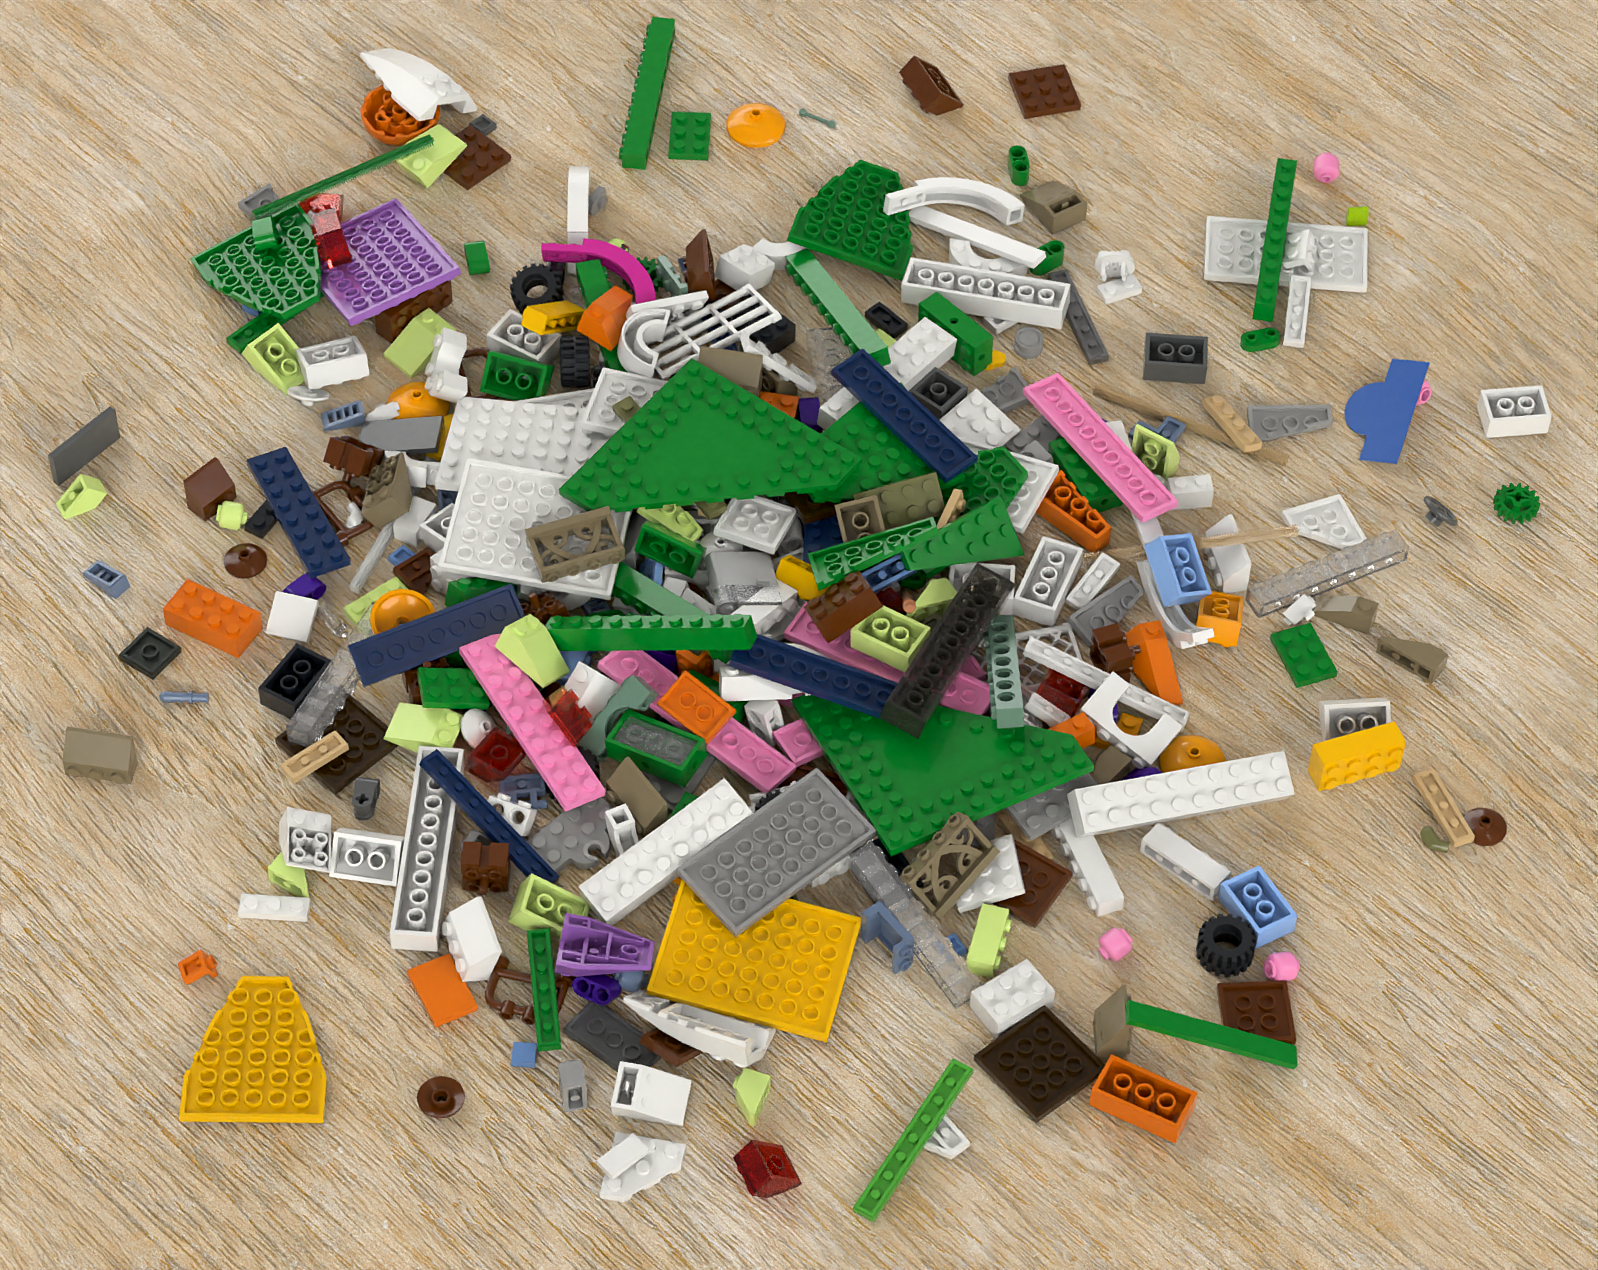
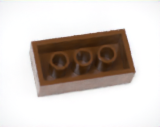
M451 280L445 281L433 289H428L414 298H409L399 305L390 307L375 315L376 333L392 344L411 320L427 308H430L437 314L443 308L448 307L453 302Z

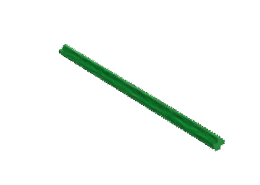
M428 134L252 210V216L255 219H260L262 216H269V213L274 215V212L275 214L278 210L281 212L283 208L284 210L285 207L287 209V206L290 208V206H294V203L296 205L298 201L301 203L303 199L305 201V198L308 200L307 197L310 199V197H314V194L315 196L319 195L318 192L321 194V192H325V189L326 191L330 190V188L332 190V187L341 186V183L343 185L345 181L348 183V181H352V178L354 180V177L357 179L356 176L359 178V176H363V173L365 175V172L368 174L370 171L376 170V167L377 169L381 168V166L383 167V165L385 167V164H392L394 160L395 162L396 159L398 161V158L401 160V158L407 157V154L410 156L414 152L420 151V149L427 148V146L429 148V145L430 147L431 144L433 146L434 139Z

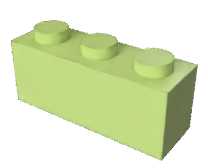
M982 903L966 959L965 972L993 978L995 969L999 970L1002 959L999 953L1005 950L1007 938L1004 935L1005 932H1010L1012 919H1009V909Z

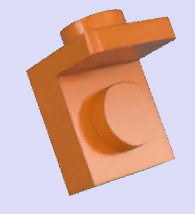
M201 949L177 963L183 982L187 985L206 974L213 978L218 976L215 958L212 955L206 954Z

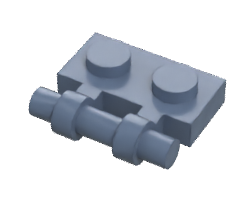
M540 773L499 777L500 793L510 796V801L518 803V798L530 797V801L525 802L532 804V809L538 811V809L547 808L546 799L537 800L539 796H546L544 779Z

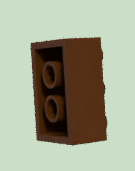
M859 570L855 573H850L842 582L829 587L824 594L811 599L804 606L827 643H830L883 607Z

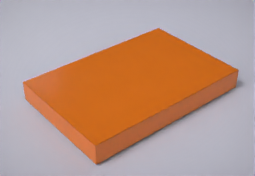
M686 670L656 703L658 707L691 733L704 738L706 745L714 739L737 712L735 708Z
M450 953L407 970V976L435 1028L478 1011V1005L466 983L462 982L460 974L456 971L455 963Z

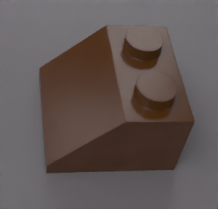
M216 457L183 480L188 509L204 521L217 514L218 504L222 505L224 501L233 502L237 498L234 482Z

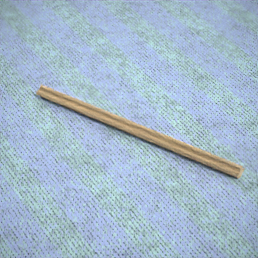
M1096 383L1092 394L1163 421L1169 416L1186 424L1185 429L1240 449L1228 434L1224 433V430L1219 432V428L1214 430V427L1213 429L1212 426L1209 428L1210 425L1207 427V424L1204 426L1205 423L1202 425L1200 421L1195 423V419L1190 421V418L1188 419L1187 417L1185 419L1183 415L1180 417L1178 413L1176 415V412L1171 414V410L1166 412V409L1164 410L1163 408L1161 410V407L1160 409L1157 405L1154 407L1152 403L1147 405V401L1142 403L1140 399L1137 401L1138 398L1135 400V397L1132 399L1133 396L1131 398L1130 395L1128 397V394L1125 396L1126 393L1123 396V392L1118 394V391L1117 393L1114 389L1111 391L1109 387L1106 389L1104 385L1102 387V384L1099 387V384L1097 386ZM1265 446L1260 450L1248 452L1279 465L1282 464L1284 467L1289 458V455L1288 457L1287 454L1284 456L1282 452L1279 454L1280 451L1277 453L1275 449L1270 451V447L1267 450L1268 447L1265 449Z
M1292 524V527L1287 525L1286 528L1284 525V528L1281 526V529L1280 526L1279 529L1277 526L1276 529L1273 527V530L1272 527L1270 529L1268 527V530L1265 528V531L1264 528H1262V531L1257 529V532L1254 529L1252 533L1250 530L1249 533L1247 530L1246 533L1244 531V534L1242 531L1241 534L1238 531V534L1236 532L1235 535L1233 532V535L1230 533V536L1229 533L1228 536L1226 533L1225 536L1222 534V537L1221 534L1220 537L1217 534V537L1214 535V538L1213 535L1212 538L1209 535V538L1206 536V539L1205 536L1204 539L1201 536V539L1198 537V540L1196 537L1194 542L1197 550L1212 548V546L1213 548L1220 547V545L1221 547L1228 546V544L1231 546L1236 545V543L1238 545L1247 542L1279 539V537L1280 539L1287 538V536L1288 538L1298 537V527L1296 524L1295 527ZM1136 545L1135 548L1132 546V549L1130 546L1128 549L1127 546V549L1124 547V550L1122 547L1121 550L1116 548V551L1113 548L1111 552L1109 549L1108 552L1107 549L1106 552L1103 550V553L1116 561L1135 557H1147L1145 548L1141 547V545L1140 548L1138 545L1137 548ZM1099 550L1098 553L1095 551V554L1093 551L1091 554L1090 551V554L1087 552V555L1084 552L1085 564H1093L1102 554V551L1100 550V553Z

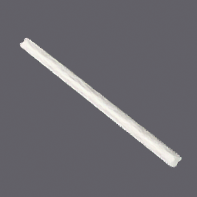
M428 456L424 459V462H438L436 459ZM410 486L412 497L417 496L422 487ZM397 519L385 525L348 586L352 592L359 594L368 576H370L369 574H371L370 572L376 566L383 551H385L384 549H386L385 547H387L394 535L393 524Z

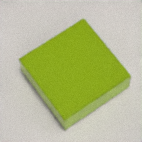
M1368 206L1348 207L1345 221L1346 226L1367 225Z

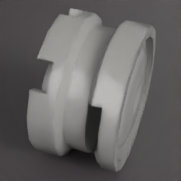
M1033 327L1019 329L1015 334V353L1025 359L1038 357L1043 349V334Z

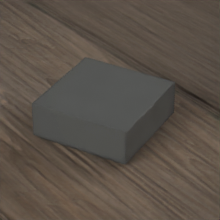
M484 114L469 123V125L475 127L485 136L497 129V123Z

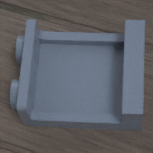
M881 901L862 911L860 938L867 944L877 937L892 953L891 971L894 974L907 970L913 964L914 937Z

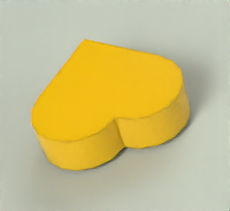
M993 349L992 363L985 370L989 371L995 367L1004 366L1006 364V355Z

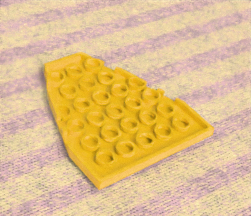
M241 976L236 984V988L227 996V1002L221 1010L218 1009L202 1038L203 1043L199 1051H196L193 1056V1063L190 1069L186 1070L184 1074L179 1113L180 1122L324 1123L327 1077L309 1017L300 1003L297 992L293 989L289 976Z

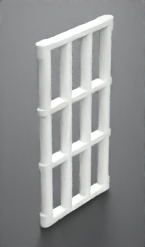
M748 283L741 287V289L667 326L664 337L674 332L677 333V336L655 346L651 350L660 354L683 341L686 345L657 359L654 372L661 380H666L677 373L691 358L698 362L700 346L729 332L731 334L729 337L709 346L723 349L737 341H741L740 335L744 330L752 334L771 323L781 320L782 317ZM749 293L752 295V297L721 313L717 311ZM758 302L761 304V306L730 322L726 320ZM766 312L771 314L740 331L735 329ZM710 313L713 315L708 320L686 331L681 329ZM718 323L723 325L694 341L690 339ZM656 341L646 342L645 345L649 346ZM691 351L696 353L663 371L660 369V367Z

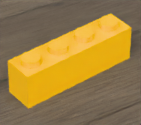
M568 300L527 306L522 314L521 326L539 335L576 330L586 309Z
M788 555L780 560L775 574L776 579L797 590L800 599L809 601L821 596L831 587L828 586L820 591L818 590L810 564L792 555Z

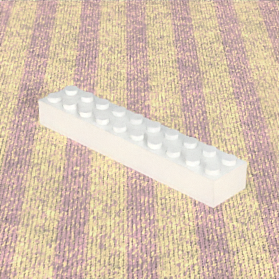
M419 746L390 928L392 949L438 952L459 806L423 770L419 763L427 755L438 749L464 775V749Z
M1281 751L1074 789L1067 794L1076 837L1081 838L1156 824L1158 822L1162 823L1285 800L1295 794L1285 752Z

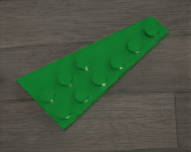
M995 497L939 528V534L899 553L906 571L1024 555L1002 497Z
M930 517L808 553L818 590L820 591L845 579L850 573H855L858 570L862 571L939 534L934 518Z

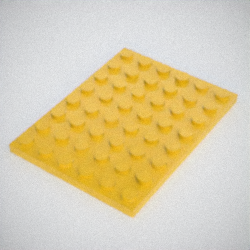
M681 880L646 994L827 1043L861 927V917L787 899L735 938L689 886Z

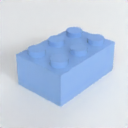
M1192 533L1160 536L1144 546L1164 607L1196 603L1212 594Z
M1260 865L1221 883L1218 899L1229 914H1233L1232 917L1236 918L1239 916L1242 918V922L1247 921L1250 924L1249 928L1253 927L1254 935H1256L1255 949L1295 930L1297 914Z

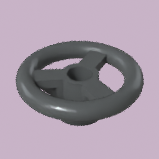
M1431 496L1424 497V503L1430 510L1425 517L1437 527L1443 521L1452 526L1458 524L1455 515L1442 503Z

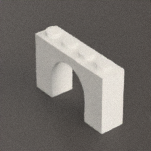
M1112 671L1080 709L1078 714L1084 712L1095 726V731L1099 738L1110 742L1115 748L1132 758V763L1137 768L1151 767L1179 734L1183 726L1165 713L1146 734L1133 736L1121 731L1113 720L1112 712L1113 707L1127 692L1130 684Z

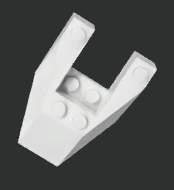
M795 643L788 644L796 648L828 658L822 653L810 649L806 646L798 645ZM712 658L714 672L719 671V694L724 701L792 699V694L802 693V691L730 667V661L725 664L718 659L714 660Z

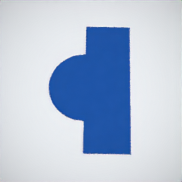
M1392 359L1385 382H1376L1363 386L1349 398L1345 407L1346 423L1354 432L1366 435L1359 460L1397 464L1430 362Z

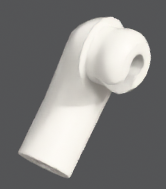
M354 502L347 506L350 515L345 526L348 530L359 526L364 520V516L361 515L362 511Z

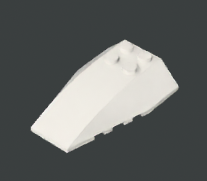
M393 48L360 53V57L370 70H375L376 78L378 80L382 79L384 82L383 87L386 91L392 92L391 97L417 121L433 119L437 105L450 103L462 114L477 111L474 101L461 85L455 83L448 74L417 56Z
M643 990L627 995L623 999L624 1003L661 1031L689 1046L711 1054V1057L716 1060L727 1059L733 1061L732 1064L738 1067H746L762 1059L776 1032V1028L717 1014L679 1002L676 1004L671 1003L668 999L647 995L646 991Z

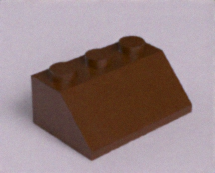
M913 56L899 71L903 78L902 82L911 89V95L921 103L920 108L925 113L930 112L938 116L959 109L964 105L938 67Z
M702 229L686 246V256H683V263L687 270H684L685 282H688V294L706 290L709 297L706 302L717 300L714 259L706 229Z

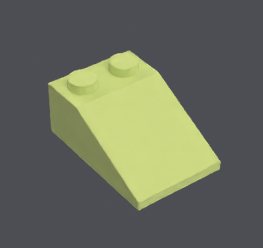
M440 124L406 143L408 144L430 134L434 139L433 146L431 144V147L429 145V148L427 146V148L420 149V151L418 150V152L416 151V153L414 152L410 156L407 154V157L405 156L401 160L398 158L397 161L396 159L400 169L426 189L434 183L467 147L466 143Z
M427 308L411 320L384 352V357L410 378H413L423 371L430 362L435 347L433 346L435 336L437 334L440 335L443 327L454 331L456 329L433 310Z
M279 323L248 344L242 352V355L254 370L286 395L288 394V388L299 386L304 382L296 355V349H299V347Z
M1137 424L1134 429L1132 442L1133 453L1152 473L1160 475L1168 481V478H1171L1177 471L1180 458L1174 442Z
M947 578L932 579L926 584V589L923 593L916 597L915 611L907 613L905 616L921 622L937 613L943 621L960 599V595Z
M531 614L506 626L495 644L499 651L542 688L568 675L570 672L547 628Z
M399 702L384 739L418 753L419 746L453 748L461 730L463 715L446 708H423L422 705Z
M531 873L519 885L508 922L526 931L550 928L551 937L561 938L565 913L587 917L590 906L583 898Z

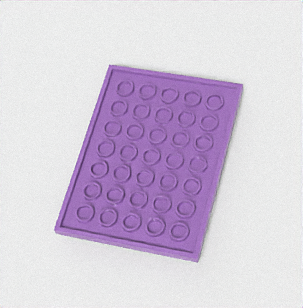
M397 198L316 235L322 268L321 292L350 326L359 324L371 316L378 315L390 307H395L401 302L414 298L418 294L428 289H433L437 285L450 281L461 274L459 266Z

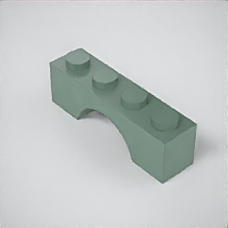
M632 675L626 678L619 692L610 697L605 709L597 713L592 725L581 733L577 744L582 746L584 750L589 749L592 755L595 754L597 761L604 762L608 757L605 739L613 730L619 716L627 709L646 711L659 694L639 676Z

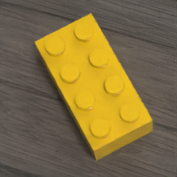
M1394 721L1319 742L1312 746L1308 772L1318 791L1330 790L1336 786L1346 783L1351 784L1367 777L1372 778L1384 772H1393L1401 766L1406 741Z

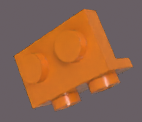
M689 650L676 651L679 676L685 670L690 672L692 669L712 678V660L707 652L703 651L697 656Z

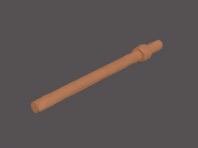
M903 586L901 588L904 601L902 604L903 609L907 613H913L916 609V603L911 597L909 587Z

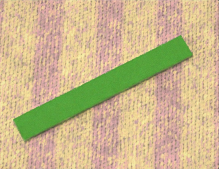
M955 1059L951 1060L853 1206V1212L874 1223L974 1073L973 1068Z

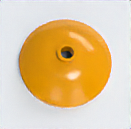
M748 103L739 106L729 114L726 128L729 136L738 144L746 147L761 148L776 143L785 132V119L776 108L770 105Z
M411 382L395 389L390 394L387 404L394 401L400 407L397 410L399 415L390 419L394 420L447 416L449 413V401L429 395L428 389H425L426 382Z
M409 589L393 590L385 593L375 602L370 614V626L373 634L376 635L395 628L400 624L435 612V609L425 596Z
M1184 735L1174 738L1160 755L1159 767L1162 773L1226 762V758L1221 748L1213 741L1202 736Z

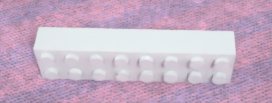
M911 258L901 284V303L918 305L935 292H938L963 313L1061 329L1070 303L1071 284Z
M924 317L888 348L891 364L883 368L899 383L902 382L909 391L934 367L939 369L954 356L957 339ZM843 387L819 408L817 424L825 430L828 429L859 401Z
M724 778L578 886L580 895L603 923L613 926L679 877L676 873V869L752 815L753 812Z

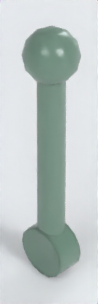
M806 109L799 110L801 117H810L827 124L830 128H834L836 125L835 121H828L810 114Z

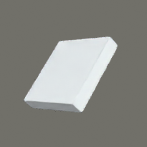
M276 591L265 633L309 643L319 601Z

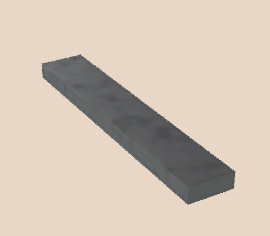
M1068 270L1048 273V280L1071 284L1070 303L1066 312V318L1088 364L1093 365L1109 361V355Z

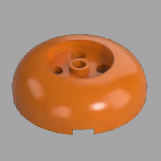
M383 85L372 90L364 98V103L360 110L362 123L367 132L376 140L392 146L405 145L410 140L436 126L440 117V105H437L433 119L417 121L391 97L392 92L386 91Z

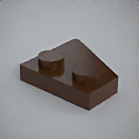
M426 547L394 567L393 573L409 590L424 595L432 581L430 557L434 554Z

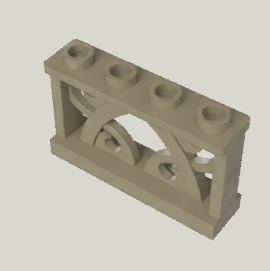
M609 506L525 529L526 543L531 551L542 583L554 582L566 576H575L587 570H596L604 565L617 564L625 559V548L611 516ZM607 526L610 535L601 534V527ZM575 535L581 540L591 542L581 555L571 554L562 550L569 536ZM558 539H562V541L559 544H557L558 541H555ZM600 540H608L614 544V547L602 551L601 549L603 547L608 548V545L605 542H600ZM540 544L546 549L541 555L537 549V545ZM552 554L553 556L550 558V564L553 561H556L558 563L546 566L544 564V560L547 556Z
M956 812L948 819L946 825L933 836L931 842L918 853L915 860L904 868L898 880L922 904L929 915L941 920L1000 851L989 842L967 815ZM963 828H966V830H967V839H966L965 843L963 844V842H964V835H963V833H961L960 837L957 838V839H956V836L961 832V830H962ZM973 838L980 844L977 849L970 846ZM959 852L956 859V873L953 876L944 874L938 877L941 855ZM924 873V878L920 881H929V884L924 887H918L916 881ZM944 880H948V882H947L945 885H944V883H940V882H942V881H944ZM931 890L933 899L930 901L923 893Z

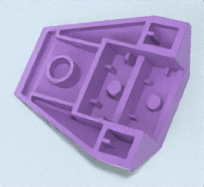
M565 913L554 972L564 976L580 977L651 970L655 942L589 917Z

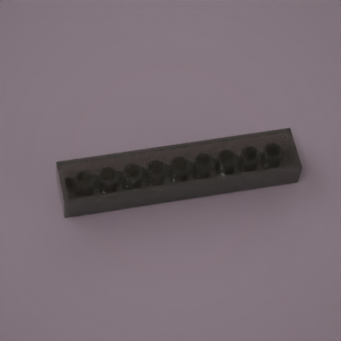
M977 563L886 700L879 718L919 739L1005 606L1015 583Z

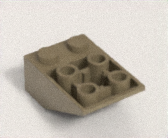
M1054 180L1020 194V198L1051 234L1086 220L1088 203L1077 190Z
M402 452L389 457L384 463L374 466L370 471V479L366 487L367 491L362 503L361 515L378 529L409 512L412 492L405 457Z
M1122 985L1094 1011L1095 1055L1103 1063H1107L1111 1054L1125 1060V1055L1130 1053L1129 1041L1132 1040L1131 1029L1134 1026L1126 1024L1125 1004L1128 1000H1132L1131 994H1127L1126 985Z

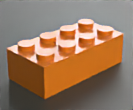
M189 579L183 583L163 608L165 624L237 658H240L263 629L261 612Z
M1111 1054L1091 1089L1089 1105L1176 1144L1195 1109L1198 1092Z

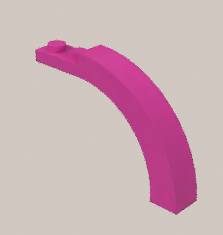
M583 238V245L542 243L541 253L543 262L580 263L600 259L602 267L605 266L626 281L636 297V304L656 300L654 285L646 269L625 250L604 241Z

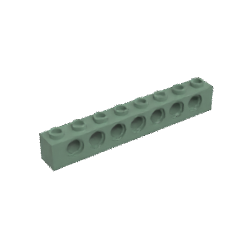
M1013 615L987 616V625H983L992 720H997V728L1024 727Z

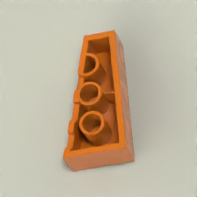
M1060 470L1036 513L1085 549L1091 551V553L1092 551L1094 554L1095 551L1098 553V550L1100 552L1110 542V525L1096 509L1090 507L1089 501L1077 492L1076 486L1065 478V473Z

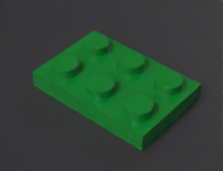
M672 111L668 159L708 161L711 113Z
M1311 622L1270 635V640L1296 688L1337 677L1338 671Z
M418 667L417 678L423 708L488 709L490 704L488 695L470 669Z

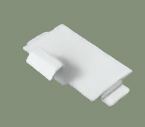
M394 401L386 405L383 402L375 406L374 411L367 414L365 421L390 420L399 415L397 410L400 407Z
M1303 594L1282 613L1285 615L1283 620L1288 625L1292 623L1296 625L1301 619L1304 620L1305 618L1308 621L1315 615L1312 611L1317 606L1315 600Z

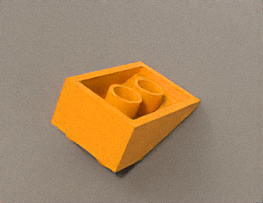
M1211 590L1212 594L1199 600L1195 626L1213 628L1215 637L1209 638L1208 643H1218L1223 647H1237L1242 623L1244 597Z

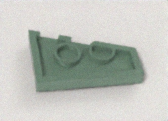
M665 255L657 257L655 271L659 278L662 277L665 291L667 293L670 292L671 297L688 294L687 284L681 282V276L678 273L675 274L674 267ZM689 309L684 310L682 313L689 312Z

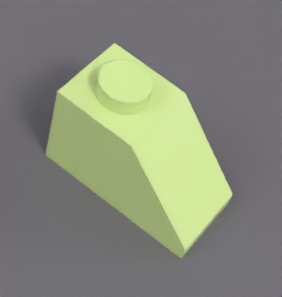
M80 474L56 505L63 518L69 519L95 509L107 495V492L100 479Z
M281 852L267 868L269 881L297 897L309 898L304 868L285 865Z
M743 1068L741 1075H737L734 1080L733 1089H736V1101L749 1125L754 1127L770 1091L771 1076Z

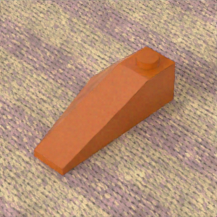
M615 285L592 302L583 312L576 330L612 351L619 343L623 325L627 320L625 314L631 305L633 295Z
M1160 620L1138 624L1126 633L1128 646L1139 645L1141 648V653L1135 654V660L1132 663L1134 676L1145 684L1149 693L1173 705L1183 704L1167 638Z

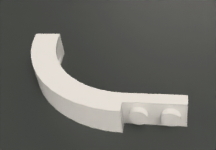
M590 166L569 167L568 244L583 245V238L588 239ZM568 263V274H576V263Z
M938 177L914 181V187L886 194L883 212L891 215L928 204H960L982 210L1007 226L1022 221L1025 204L1004 190L986 183L963 178Z
M1149 560L1137 562L1142 585L1156 620H1160L1166 637L1173 645L1180 649L1208 643L1209 638L1215 637L1213 628L1198 627L1192 624L1179 605L1164 607Z

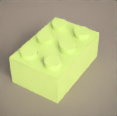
M883 606L852 628L851 647L908 674L930 645L931 627Z

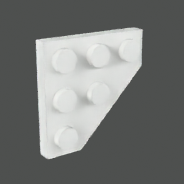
M1340 494L1282 511L1281 517L1288 527L1289 525L1292 527V524L1295 527L1296 524L1298 534L1345 551L1367 546V538Z
M1012 834L989 841L1000 853L957 900V908L960 913L982 907V903L992 904L1025 893Z
M616 1132L612 1148L631 1134ZM637 1136L649 1148V1153L614 1180H611L605 1174L600 1190V1198L625 1202L631 1199L632 1195L642 1189L645 1191L659 1183L661 1178L666 1175L680 1171L684 1160L686 1144Z

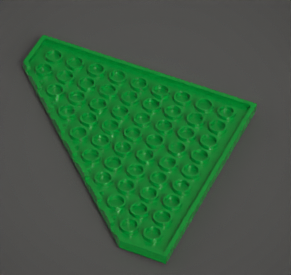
M691 358L559 488V495L587 512L609 506L610 511L615 510V513L632 511V508L645 507V510L663 508V505L669 504L686 506L693 505V502L706 501V503L724 502V499L736 498L737 500L754 499V496L767 495V497L784 496L787 492L796 491L797 494L813 493L816 489L826 488L828 491L837 490L862 464V458Z
M804 694L792 699V706L867 821L876 829L877 836L890 856L931 840L956 812L967 815L974 822L1094 771L1092 761L1074 736L1067 733L1025 724L1024 727L997 728V720H992V717L908 699L899 725L813 695L805 696Z

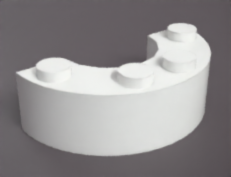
M950 238L949 264L1025 276L1028 271V266L1004 257L997 259L979 257L972 251L970 241Z
M645 309L634 313L625 321L618 343L617 354L621 365L628 373L653 377L659 353L652 351L645 343L663 341L670 310Z
M443 327L440 335L437 334L434 338L433 346L435 347L431 360L425 368V374L428 375L425 389H428L429 395L457 403L458 399L464 398L468 392L467 377L459 375L460 364L467 349L466 334Z

